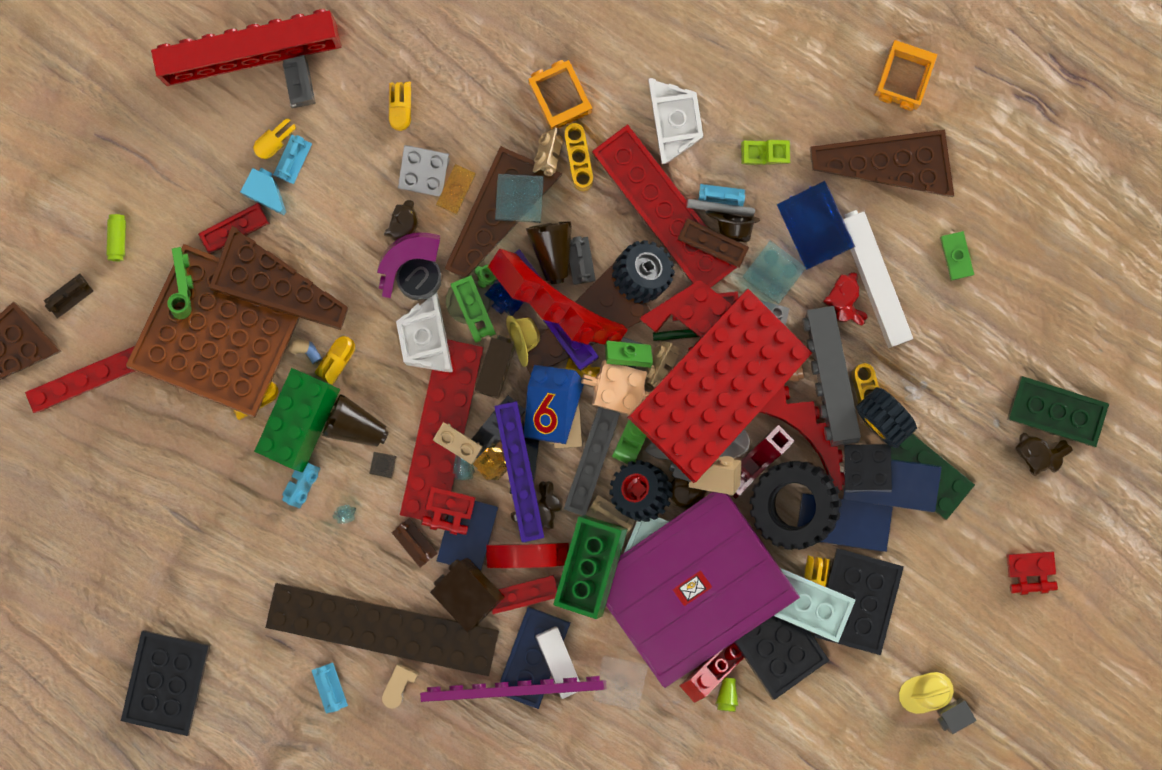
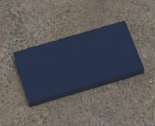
M891 459L892 492H845L844 489L843 499L935 512L942 467Z
M801 494L797 527L806 525L815 515L816 501L812 494ZM841 499L842 506L839 507V513L841 514L839 520L836 521V527L821 542L887 552L893 507Z
M528 606L500 682H508L509 686H518L517 681L531 680V685L540 684V680L550 679L551 673L535 635L556 626L564 642L571 622ZM544 694L505 697L539 709Z

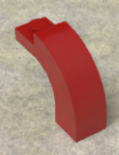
M569 543L486 545L487 568L564 566L569 551Z

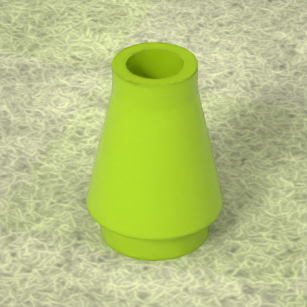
M724 678L722 680L715 703L718 704L717 710L736 712V706H738L736 679Z

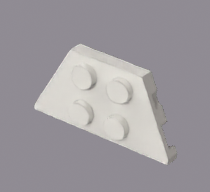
M650 78L648 82L661 164L665 165L703 138L697 93Z
M436 293L421 305L419 303L416 304L408 314L398 319L396 324L403 361L406 365L450 373L453 372L439 297Z

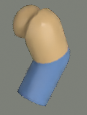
M295 339L289 345V350L292 354L304 353L312 364L322 360L316 347L310 341Z

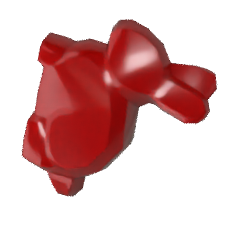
M851 272L848 275L842 274L822 303L834 306L838 322L852 320L856 324L863 326L868 316L865 312L854 308V304L859 297L858 274L855 272Z

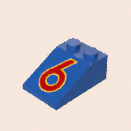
M534 365L527 388L525 438L560 444L567 443L584 386L581 383L582 377L575 370Z

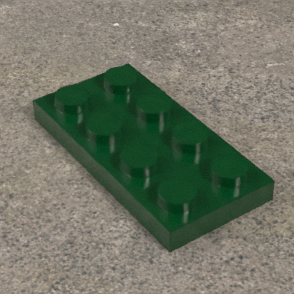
M1020 376L1007 420L1091 447H1097L1109 403Z
M913 434L898 448L891 447V459L942 467L935 512L944 520L951 516L975 486L974 483Z

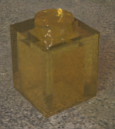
M487 448L473 462V465L486 480H499L507 472L504 453L500 448Z

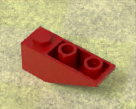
M733 642L703 662L679 686L695 703L705 698L744 657Z

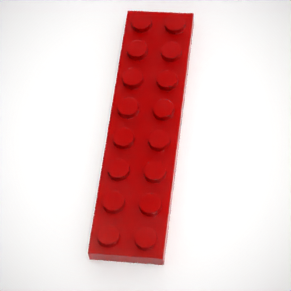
M628 124L592 151L594 157L692 284L701 280L708 287L712 288L737 269V267L677 240L687 218L705 227L707 226L694 209L686 208L687 200Z
M447 339L453 372L431 371L401 506V516L422 520L423 516L432 518L434 511L425 509L430 487L452 492L460 457L436 443L433 439L443 422L447 425L450 424V427L465 435L484 347ZM441 513L440 520L446 521L447 514Z

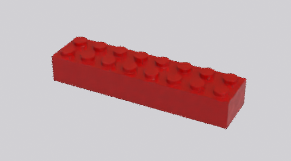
M319 9L315 10L311 15L296 14L291 16V19L284 21L281 19L270 20L266 25L251 24L246 26V29L238 31L237 29H228L224 31V34L216 36L215 34H205L202 36V39H183L179 41V44L175 45L168 43L160 44L156 49L151 50L156 76L166 86L276 63L302 55L307 56L339 49L342 47L337 24L330 10Z

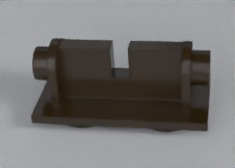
M78 274L44 300L46 303L45 307L58 319L94 291L83 276Z

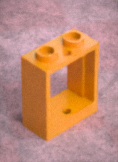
M894 40L888 52L874 96L879 97V100L884 103L890 104L894 102L900 104V107L905 110H917L921 105L938 54ZM894 56L925 66L914 99L883 89Z
M563 60L557 61L551 65L552 68L546 71L538 70L532 73L531 78L528 79L529 86L550 130L555 127L559 129L592 113L590 102L569 60L565 62ZM567 71L582 103L552 117L537 84Z

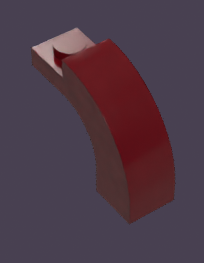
M779 425L741 459L740 486L735 494L732 495L735 499L794 442Z

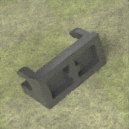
M302 55L283 60L291 108L316 104L306 57Z

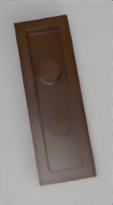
M688 218L677 239L737 268H740L749 249L748 246Z

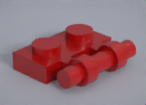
M430 487L425 509L434 512L432 518L423 516L421 525L429 526V529L437 530V528L446 530L453 535H457V533L466 535L468 526L461 525L460 521L461 518L471 519L476 497ZM441 513L452 515V522L440 520Z
M1053 551L1007 554L1008 577H1018V584L1010 585L1011 594L1020 593V595H1028L1029 592L1046 594L1049 591L1058 590L1056 581L1048 582L1047 575H1056ZM1027 576H1038V583H1027Z

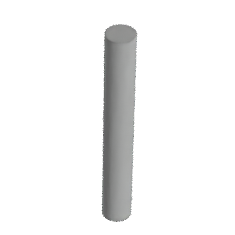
M687 199L686 208L753 217L755 213V208Z

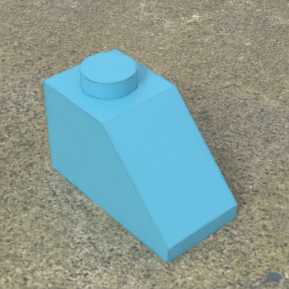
M252 168L240 192L244 196L285 215V206L277 182L272 178L273 174L263 168H260L259 171Z

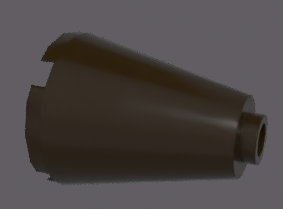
M561 221L559 224L546 223L526 228L545 280L550 281L551 284L564 283V278L568 277L571 221Z
M340 394L333 405L336 407L329 414L322 436L376 447L380 443L384 444L389 433L386 431V425L352 400Z

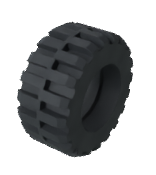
M790 461L769 468L766 473L759 477V482L754 484L752 489L754 494L750 497L749 504H752L750 515L755 518L756 523H754V526L757 530L760 529L762 531L761 536L765 540L769 539L773 545L777 547L782 546L787 550H800L823 541L834 530L836 521L840 518L839 507L842 504L841 499L838 498V493H840L838 486H834V479L830 475L825 474L824 469L819 466L816 467L810 462ZM791 483L806 486L812 492L816 501L814 517L809 523L799 527L790 526L783 522L776 511L775 502L778 492L781 488Z

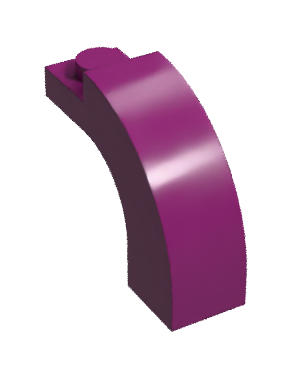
M432 233L408 234L394 241L385 250L377 269V273L385 274V276L380 277L378 288L382 290V297L391 298L396 272L406 261L424 259L436 262L440 235Z

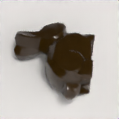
M412 200L405 201L403 205L395 206L390 225L385 230L384 236L391 237L396 241L405 235L415 233L418 226V217L413 208L414 202Z
M1027 433L1020 435V442L1015 448L1020 457L1029 466V471L1033 476H1037L1048 468L1054 473L1057 472L1063 464V457L1073 451L1072 446L1068 445L1066 440H1061L1054 449H1050L1046 441L1038 437L1028 436Z
M674 478L670 482L672 488L669 491L673 493L670 499L680 508L687 510L705 498L707 490L690 488L689 482L686 480Z
M542 481L539 484L541 499L537 501L542 527L553 529L554 512L561 511L562 504L558 497L553 495V483ZM516 512L511 513V519L514 522H517Z

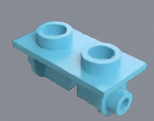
M291 135L273 176L294 184L312 143L298 135Z
M700 184L698 200L743 206L745 202V189Z
M308 462L303 472L294 470L291 477L298 481L296 484L291 481L288 482L282 493V501L300 509L307 499L312 484L318 478L320 467Z
M334 663L311 670L326 714L347 707L348 704Z

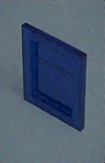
M826 181L813 187L811 186L809 189L777 204L806 270L856 247Z

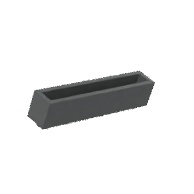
M834 306L807 310L805 318H802L804 332L808 331L809 339L806 341L807 348L812 352L814 360L811 361V369L813 375H817L818 383H815L817 397L821 396L820 414L822 419L825 418L827 427H824L826 441L830 440L831 447L858 443L861 435Z

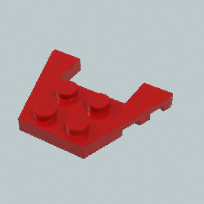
M698 280L643 315L640 321L657 333L672 315L701 338L731 304L701 280Z

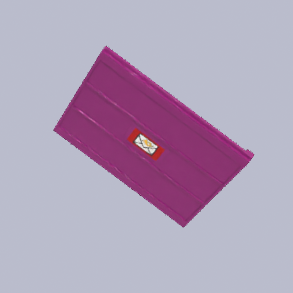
M712 492L620 556L606 606L660 684L666 688L798 600L800 596L728 494Z

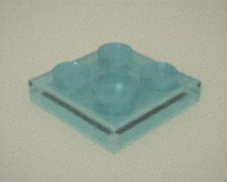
M498 174L495 220L541 223L544 176Z
M769 241L742 278L779 304L806 267L772 241Z

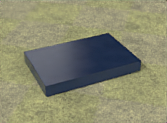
M475 501L471 519L461 518L460 521L461 525L468 526L467 534L457 533V535H453L445 530L436 561L451 565L457 559L461 561L468 557L481 571L487 552L486 545L489 544L499 507ZM449 515L447 521L452 522L453 516Z

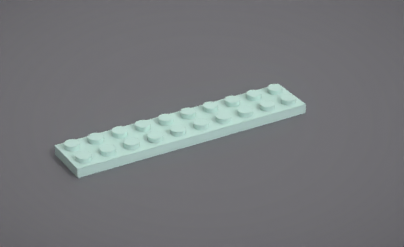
M660 517L656 520L650 518V522L637 521L624 553L669 521ZM781 569L800 598L774 616L838 643L855 599Z

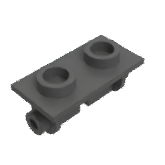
M581 236L573 237L570 243L569 257L573 285L594 282L596 279L588 237L582 238Z

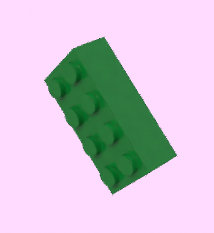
M291 368L254 452L288 468L303 472L341 389Z
M586 515L578 517L553 603L554 606L593 619L603 616L627 534V528Z

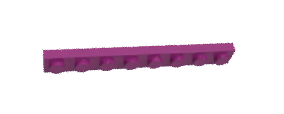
M588 676L586 681L577 682V677L563 678V683H554V679L540 680V684L531 685V680L517 681L518 686H509L508 682L495 683V687L486 688V683L472 684V689H463V685L449 686V690L441 691V686L427 687V692L420 693L421 702L597 691L606 690L607 686L606 680H600V676Z

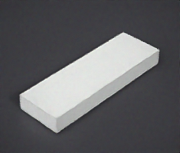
M555 626L535 635L554 683H563V678L577 677V682H580L558 627ZM577 692L559 693L561 699H564Z

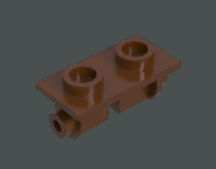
M410 518L391 532L420 568L438 554Z

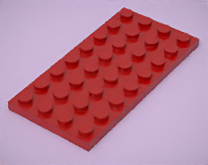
M746 289L627 418L695 483L807 360L812 352L749 289Z

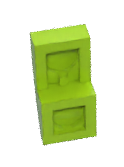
M744 140L741 142V164L771 165L790 163V140Z

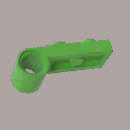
M177 247L172 248L179 293L171 295L167 304L175 318L185 319L192 311L190 289H194L192 276H187L186 268L190 267L188 254H184L182 248ZM177 303H185V307L183 309H174Z
M628 420L612 455V458L627 465L628 462H635L646 438V435L630 420Z

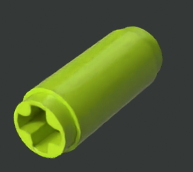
M110 214L109 219H107L106 256L108 261H124L126 220L124 215Z

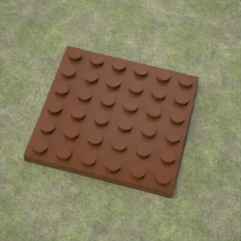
M183 244L182 251L184 254H188L190 267L186 268L187 276H192L194 289H190L191 314L185 319H177L168 308L167 302L169 297L179 293L175 266L173 265L126 366L255 418L300 318L210 290L209 286L220 258ZM177 303L174 309H183L185 307V303Z

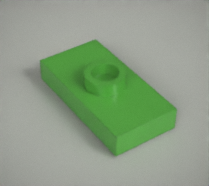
M964 231L941 236L940 239L950 280L973 276L974 271Z
M606 341V364L651 368L653 364L651 345Z

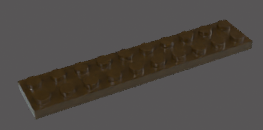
M275 583L265 627L484 676L490 675L499 633L498 630L476 626L473 630L466 632L457 621L282 583Z

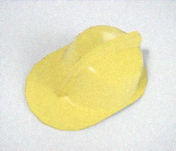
M509 315L506 318L507 329L515 345L519 361L522 366L526 367L528 364V352L538 345L540 333L531 318L515 319Z
M939 672L916 676L905 681L901 686L899 700L902 706L909 712L915 714L930 712L948 705L954 693L953 685L945 674Z

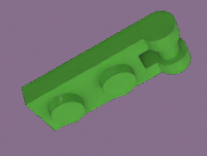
M472 275L451 283L475 343L482 341L481 338L489 335L491 337L496 335ZM484 321L486 327L477 330L475 324Z

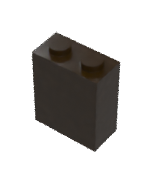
M498 335L497 339L491 338L475 387L477 393L499 399L515 351V346L511 344V339Z
M467 557L461 561L459 559L455 560L448 567L450 572L446 576L441 575L433 583L435 587L430 593L464 630L469 632L478 626L505 596Z

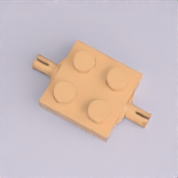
M606 360L602 361L600 372L596 377L583 374V380H581L582 384L594 386L593 406L627 415L650 393L645 391L644 386L647 375L646 371L624 365L606 364Z

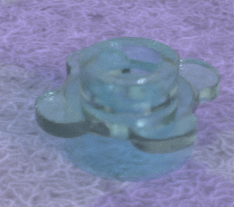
M350 505L338 507L337 511H334L333 519H337L339 524L353 521L355 519L356 507H350Z

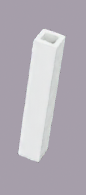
M855 210L845 214V219L840 224L888 348L912 340L913 336L865 212L858 213Z

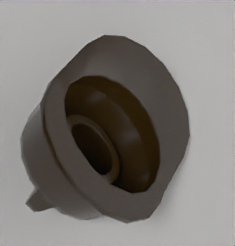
M714 211L705 212L709 217L718 220L719 230L722 235L738 242L750 241L753 225L760 221L757 217Z

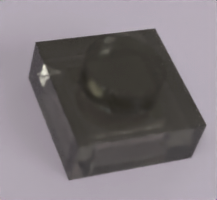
M374 452L369 474L393 479L397 456Z

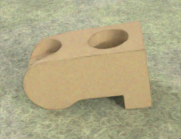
M398 663L383 693V704L391 709L398 707L404 699L403 692L408 681L414 683L419 672Z

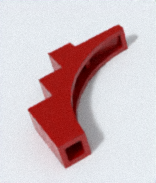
M499 248L488 265V268L513 299L530 303L541 319L559 324L572 341L587 345L592 341L605 345L606 341L620 342L628 331L623 324L597 315L564 296L532 271L516 253Z
M783 385L759 413L782 420L797 430L811 444L819 456L826 474L834 479V486H838L839 491L842 490V486L845 485L844 472H840L839 464L843 462L842 450L838 449L837 446L831 447L830 440L826 441L824 427H827L826 423L816 424V419H819L818 406H814V401L787 404L786 400L790 399L789 387Z

